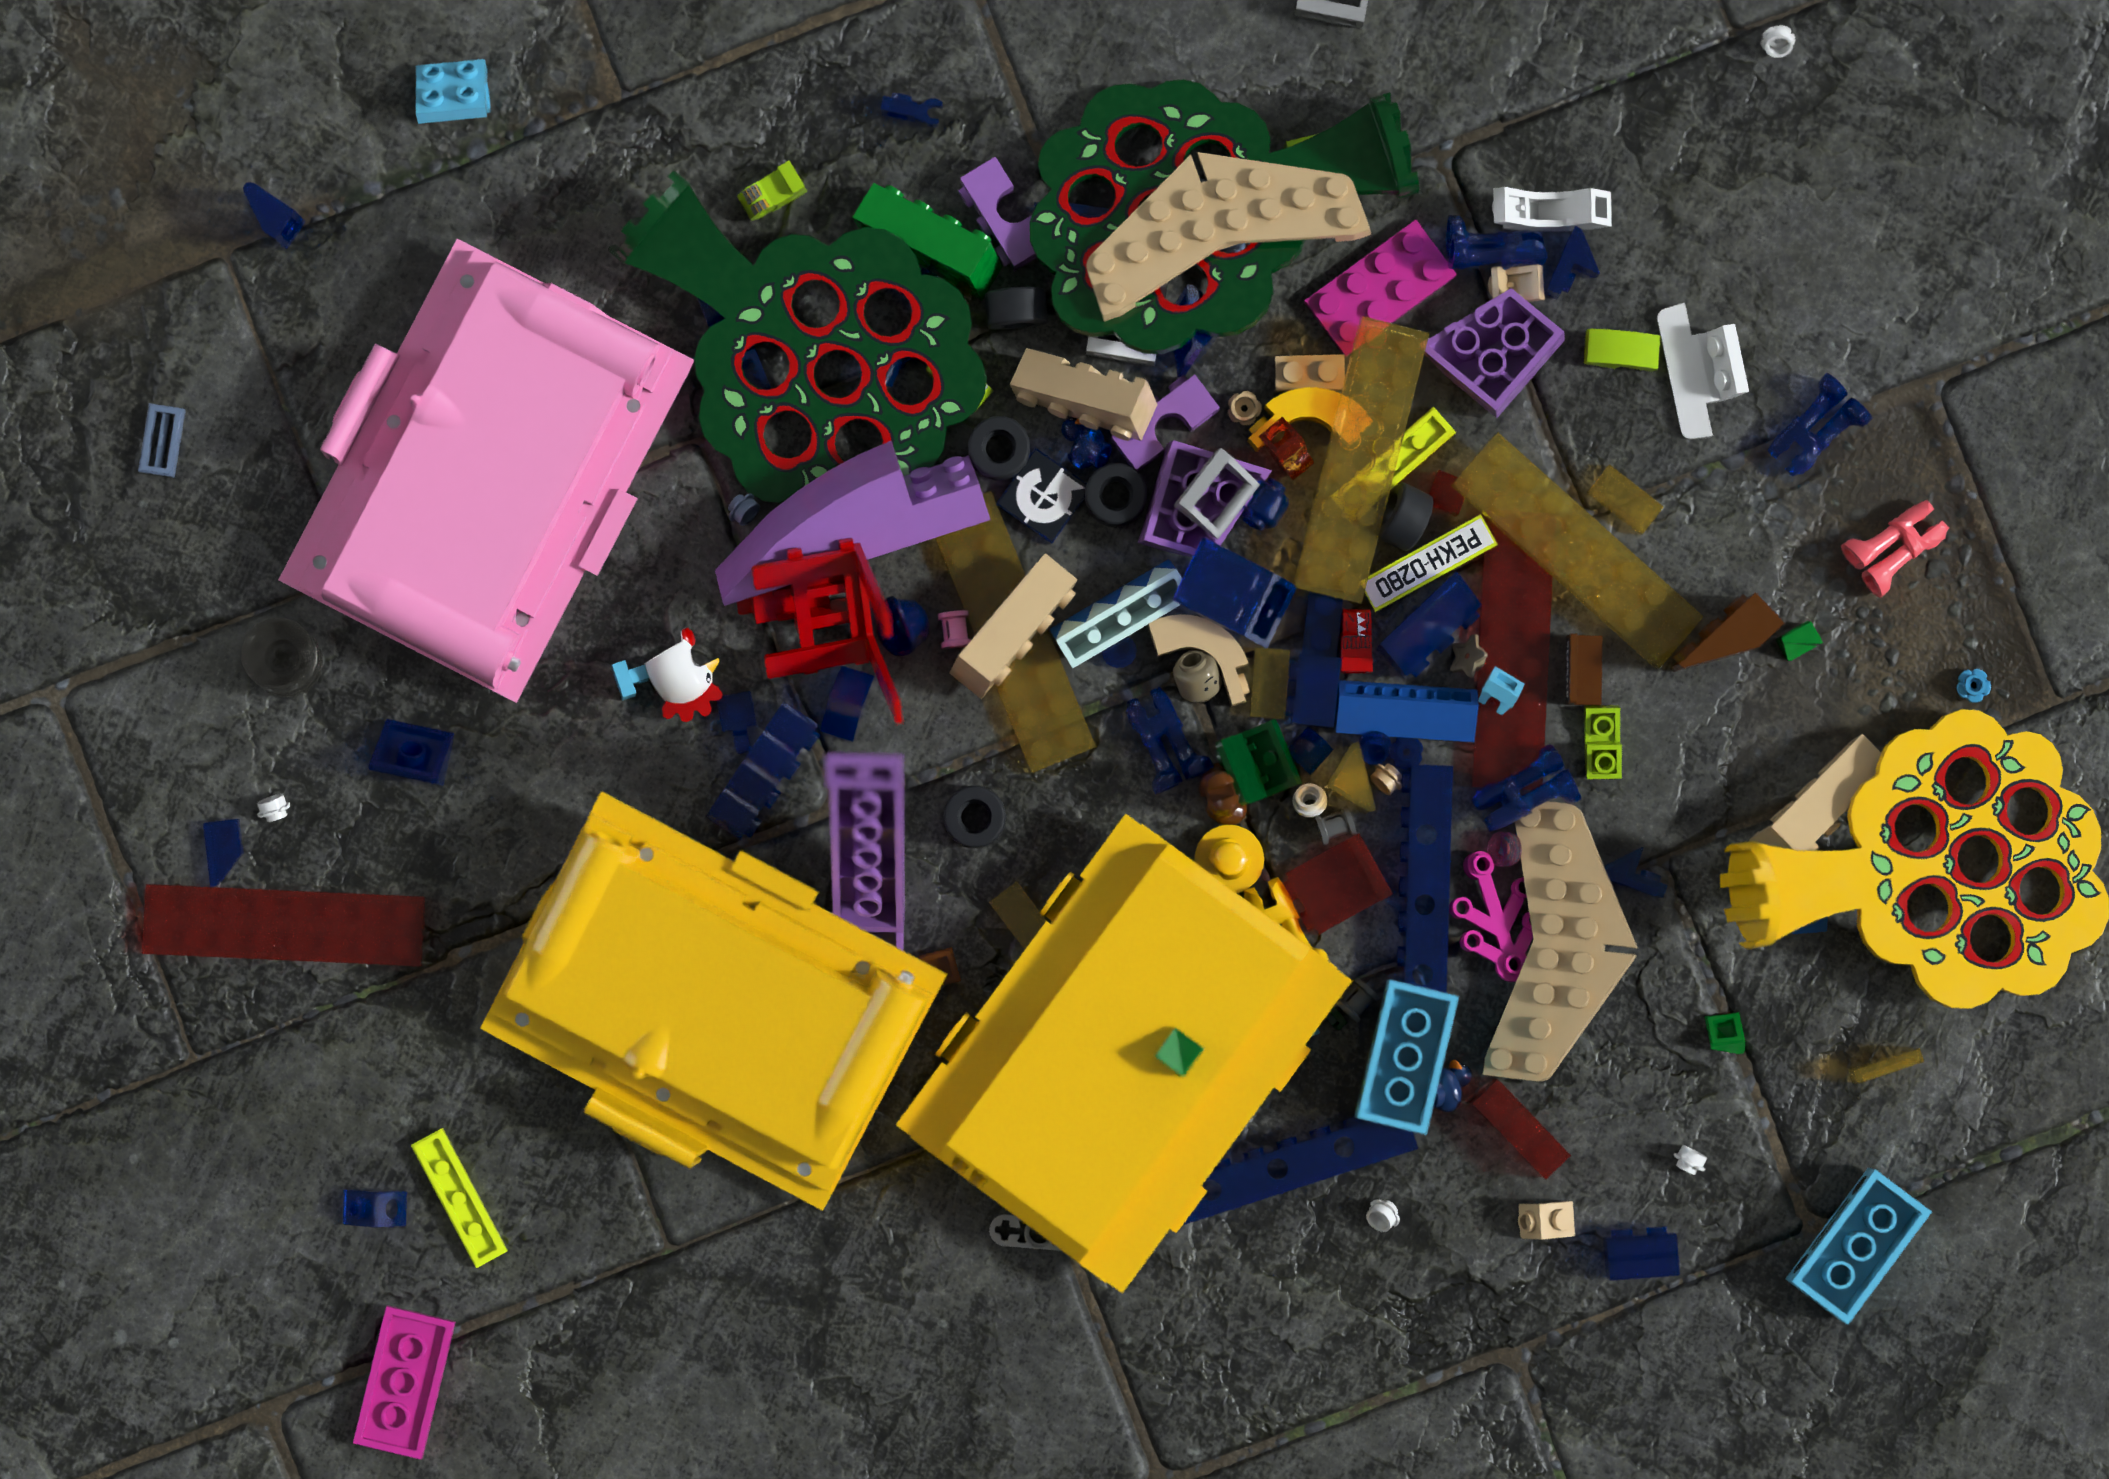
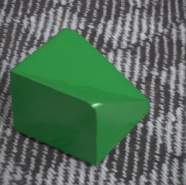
M1811 621L1802 623L1776 640L1788 661H1792L1823 644Z
M1175 1027L1155 1057L1184 1077L1204 1048Z

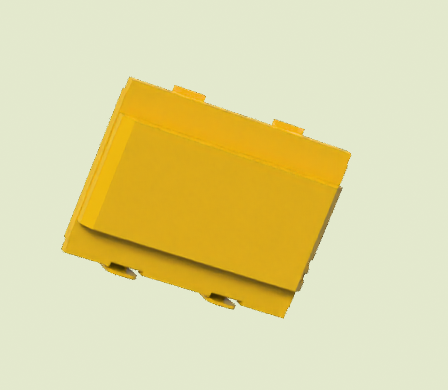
M1127 814L1123 816L1081 873L1080 877L1084 880L1080 882L1074 877L1075 874L1070 871L1051 894L1039 914L1043 917L1046 916L1052 923L1050 924L1047 921L1044 923L976 1015L979 1022L966 1012L960 1021L955 1024L935 1054L939 1058L942 1056L949 1061L946 1065L942 1062L896 1124L909 1134L912 1140L1103 1282H1108L1121 1293L1124 1292L1169 1229L1177 1233L1207 1192L1202 1187V1184L1271 1090L1276 1088L1281 1092L1311 1051L1305 1044L1352 982L1351 979L1337 970V967L1144 824H1139ZM1175 1027L1204 1048L1184 1077L1155 1057Z

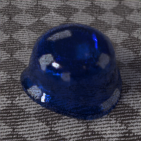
M894 596L887 597L884 601L889 610L892 636L884 637L878 622V637L882 645L895 656L911 654L928 638L930 623L926 611L914 600L897 599Z

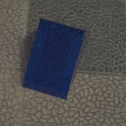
M843 665L841 666L829 695L820 729L821 732L854 742L875 676Z

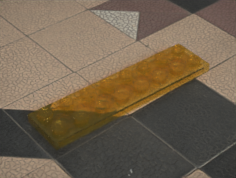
M1360 316L1293 587L1362 604L1429 333Z
M1499 432L1493 435L1451 484L1456 491L1655 669L1661 668L1704 617Z
M991 491L983 494L990 517L989 521L936 537L965 610H968V619L975 635L1026 576ZM1048 629L1042 635L1036 632L1030 640L1033 646L1021 660L1015 658L1009 665L1012 671L999 686L996 685L1031 773L1096 748Z

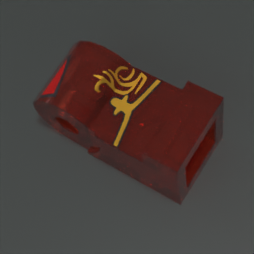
M1283 417L1258 436L1278 466L1292 481L1314 464L1313 459L1306 451V443L1302 436ZM1285 431L1283 438L1275 444L1271 442L1277 433Z

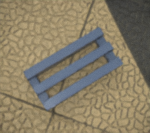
M149 403L138 472L175 478L185 409ZM157 412H161L163 414L153 467L149 466ZM171 414H174L167 467L162 468Z

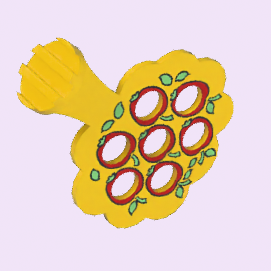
M1961 709L1942 716L1929 730L1913 729L1896 735L1883 748L1877 762L1875 775L1860 784L1850 800L1847 814L1850 834L1858 849L1804 851L1764 845L1755 841L1728 845L1724 852L1731 851L1728 873L1720 874V888L1729 887L1732 908H1726L1724 912L1727 922H1736L1746 940L1745 942H1739V944L1746 949L1772 945L1779 938L1815 920L1839 912L1857 909V928L1863 944L1875 957L1889 964L1910 965L1916 984L1932 1001L1947 1008L1971 1009L1989 1002L2000 990L2016 996L2037 995L2058 983L2067 971L2071 953L2091 946L2103 934L2108 922L2109 897L2104 883L2092 871L2101 851V828L2093 809L2078 794L2060 787L2063 767L2060 754L2052 742L2041 734L2028 731L2007 735L1993 717L1979 710ZM1961 757L1976 761L1983 769L1986 777V787L1983 795L1970 805L1955 801L1948 794L1945 786V774L1949 765ZM2021 788H2031L2039 792L2045 799L2048 807V817L2045 825L2032 835H2025L2017 831L2010 824L2007 815V805L2011 796ZM1909 805H1919L1926 808L1933 816L1936 824V835L1932 844L1921 852H1912L1904 848L1895 834V821L1898 813ZM1972 836H1982L1990 840L1996 847L1999 856L1995 874L1983 883H1975L1967 879L1958 865V852L1961 844ZM2036 867H2043L2051 871L2057 878L2060 886V898L2057 905L2050 912L2043 915L2029 911L2020 897V883L2023 876L2030 869ZM1923 884H1931L1939 888L1945 895L1948 903V915L1944 924L1932 932H1924L1916 928L1910 921L1907 913V901L1910 894ZM1985 915H1994L2001 918L2008 926L2011 934V945L2007 954L1996 962H1986L1980 959L1970 944V932L1973 924Z

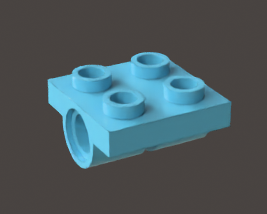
M485 59L416 66V117L418 124L487 117V113H490Z

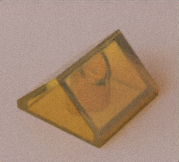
M1356 742L1347 747L1323 789L1363 814H1367L1376 809L1359 742Z

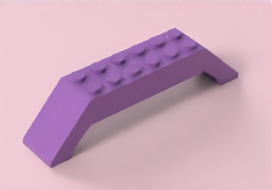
M831 752L826 755V786L830 787L833 914L904 951V754Z

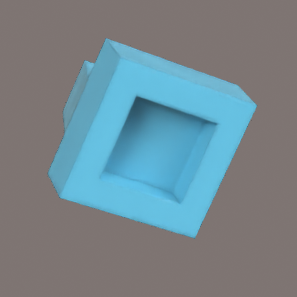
M624 660L611 666L622 701L636 696L635 685L649 681L645 665L628 670Z
M1495 666L1482 688L1478 701L1485 704L1488 698H1496L1500 701L1496 712L1503 715L1510 707H1513L1525 684Z

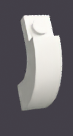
M1508 187L1493 188L1494 201L1492 203L1494 223L1502 224L1503 229L1519 231H1576L1611 227V192L1588 188L1566 192H1530Z

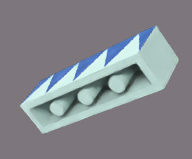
M1168 559L1050 628V631L1071 667L1074 668L1193 597L1177 569Z

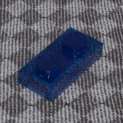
M1309 587L1301 656L1336 660L1344 591Z

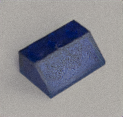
M1455 572L1399 625L1376 650L1403 678H1406L1410 673L1416 678L1430 664L1426 658L1435 649L1441 654L1455 641L1451 634L1460 625L1466 630L1480 617L1476 610L1482 604L1463 578Z

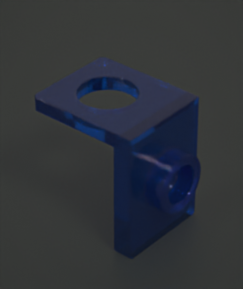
M344 1190V1225L364 1227L406 1226V1191L374 1192ZM391 1199H394L398 1205L397 1214L393 1219H389L386 1215V1205Z

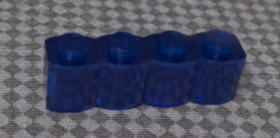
M783 702L706 817L741 841L745 836L752 838L762 823L758 819L762 810L765 807L771 809L779 799L782 792L777 788L783 779L786 778L790 781L801 766L797 759L802 751L805 749L810 752L821 735L816 732L819 725L786 702Z

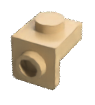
M1536 264L1511 268L1492 267L1491 276L1488 280L1490 295L1494 299L1512 288L1528 302L1545 300L1543 266Z
M1573 1201L1519 1204L1518 1225L1520 1237L1522 1239L1542 1240L1575 1236Z

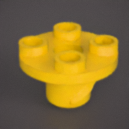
M1222 825L1213 828L1202 837L1195 851L1194 862L1234 892L1240 893L1250 888L1260 877L1264 866V853L1259 840L1249 830L1237 825Z

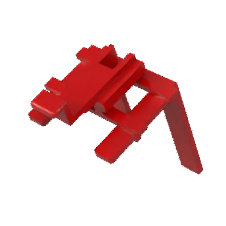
M853 538L838 540L840 550L808 556L802 555L801 547L788 549V559L752 566L753 585L756 590L788 586L736 602L738 614L752 613L756 624L794 619L800 648L766 654L764 656L767 677L772 679L798 673L808 675L818 673L820 669L851 663L860 665L870 661L895 724L903 723L900 698L873 635L869 601L884 637L892 636L889 610L861 544H854ZM845 593L846 598L831 601L829 599V595ZM849 623L851 639L814 645L813 629Z

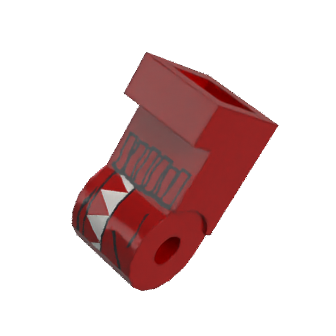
M1342 609L1339 673L1371 674L1373 672L1371 610Z

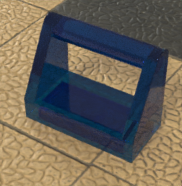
M246 183L243 191L263 231L274 242L287 250L306 221L294 209L255 183Z

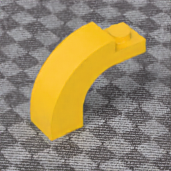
M1318 387L1297 388L1282 393L1265 404L1264 409L1272 418L1267 420L1263 416L1249 429L1252 435L1248 438L1247 442L1257 452L1287 425L1297 421H1313L1326 427L1346 447L1368 428L1373 420L1358 404L1336 391Z

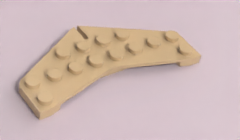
M1198 152V159L1206 181H1200L1192 156L1190 155L1089 256L1087 272L1103 319L1107 321L1120 317L1136 307L1137 301L1215 251L1240 243L1335 238V241H1352L1371 235V231L1354 183L1347 175Z
M1516 798L1514 819L1534 940L1485 1056L1483 1075L1542 1082L1553 1075L1637 957V955L1606 952L1605 945L1638 948L1582 811L1568 803Z

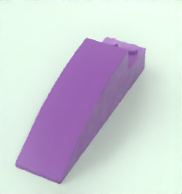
M889 441L827 471L772 510L717 567L715 572L724 606L788 586L756 590L753 585L751 570L754 565L788 559V549L801 547L802 555L808 556L840 550L838 540L853 538L854 544H861L868 560L989 521V513L969 455L965 457H951L945 460L943 464L931 468L920 467L913 470L909 475L903 476L892 441Z

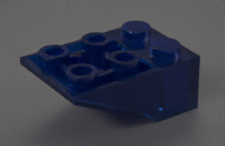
M1203 537L1172 600L1223 627L1235 636L1267 649L1297 586Z

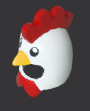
M689 628L682 629L681 642L644 663L652 685L665 701L662 707L663 717L671 719L678 713L683 722L692 720L694 711H698L702 716H708L712 710L710 701L720 700L723 696L719 687L712 683V674L719 663V658L703 665L696 664L691 654V648L695 645V636Z

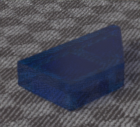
M240 819L203 823L210 887H218L244 854Z

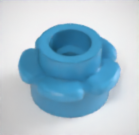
M1974 669L1973 671L1965 670L1958 677L1956 689L1961 698H1965L1971 703H1977L1990 693L1991 683L1987 680V674L1980 669ZM1972 682L1977 684L1975 689L1971 688Z

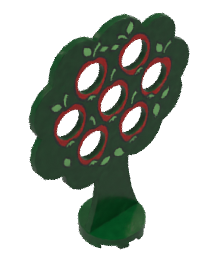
M1185 79L1165 81L1151 89L1129 83L1112 85L1098 92L1086 105L1081 119V126L1060 130L1048 138L1040 150L1038 161L1042 182L1050 192L1036 205L1031 217L1030 243L1038 261L1055 275L1051 287L1053 308L1061 322L1075 333L1090 337L1114 334L1126 347L1143 354H1165L1179 349L1192 339L1196 332L1213 337L1238 335L1254 327L1268 311L1274 293L1272 274L1290 265L1302 252L1305 240L1250 243L1247 248L1235 253L1215 251L1193 265V267L1202 271L1208 280L1206 293L1199 301L1184 306L1173 304L1164 298L1159 287L1137 301L1136 307L1120 317L1107 321L1103 319L1088 276L1087 260L1185 161L1188 153L1201 144L1211 143L1219 145L1233 158L1344 174L1353 181L1358 195H1395L1397 199L1419 193L1417 171L1411 173V143L1407 130L1401 131L1400 109L1397 102L1391 103V92L1370 98L1368 104L1333 127L1293 146L1269 153L1271 141L1266 124L1253 109L1239 103L1220 102L1213 92L1200 83ZM1137 127L1151 129L1159 135L1163 145L1160 155L1154 162L1146 166L1135 167L1127 165L1119 159L1115 147L1119 137L1124 132ZM1091 178L1106 181L1113 187L1116 194L1114 205L1106 214L1100 217L1086 218L1072 210L1069 205V196L1077 183Z
M675 170L672 171L667 177L674 183L665 192L662 190L654 192L646 199L643 205L649 211L643 218L637 217L629 220L621 230L627 236L620 248L614 244L608 248V251L623 264L652 273L686 290L710 305L725 318L710 326L698 342L694 356L696 376L705 390L700 403L699 421L704 437L713 448L731 458L736 478L744 489L762 501L784 502L819 476L846 462L837 451L836 435L841 426L854 419H863L875 424L881 432L883 444L892 441L903 476L909 475L913 470L920 467H933L944 450L946 426L963 422L973 414L980 405L986 389L987 376L983 362L968 344L972 321L969 305L960 290L944 278L928 274L922 275L916 254L904 239L886 229L864 227L846 232L831 245H827L810 235H787L775 239L761 251L756 263L753 264L717 228L691 188V184ZM813 279L823 280L832 285L840 300L839 312L836 318L828 325L819 328L810 327L802 323L795 315L792 307L793 295L796 289L804 282ZM884 288L896 289L903 293L910 301L912 308L911 321L907 328L901 333L892 336L880 335L873 331L867 324L864 315L865 304L869 296L875 291ZM760 342H772L780 346L787 354L790 363L789 373L785 381L778 387L771 389L758 388L752 385L745 377L742 369L743 357L747 349L752 345ZM833 350L846 351L852 354L859 362L862 371L861 382L858 388L850 395L832 397L824 393L817 385L814 376L815 365L826 352ZM905 357L918 358L924 361L931 369L934 378L933 389L922 402L904 404L894 399L889 393L886 384L887 372L890 366L898 359ZM784 410L795 411L804 416L812 431L811 442L807 450L791 458L781 457L774 453L767 445L764 436L765 426L769 418Z

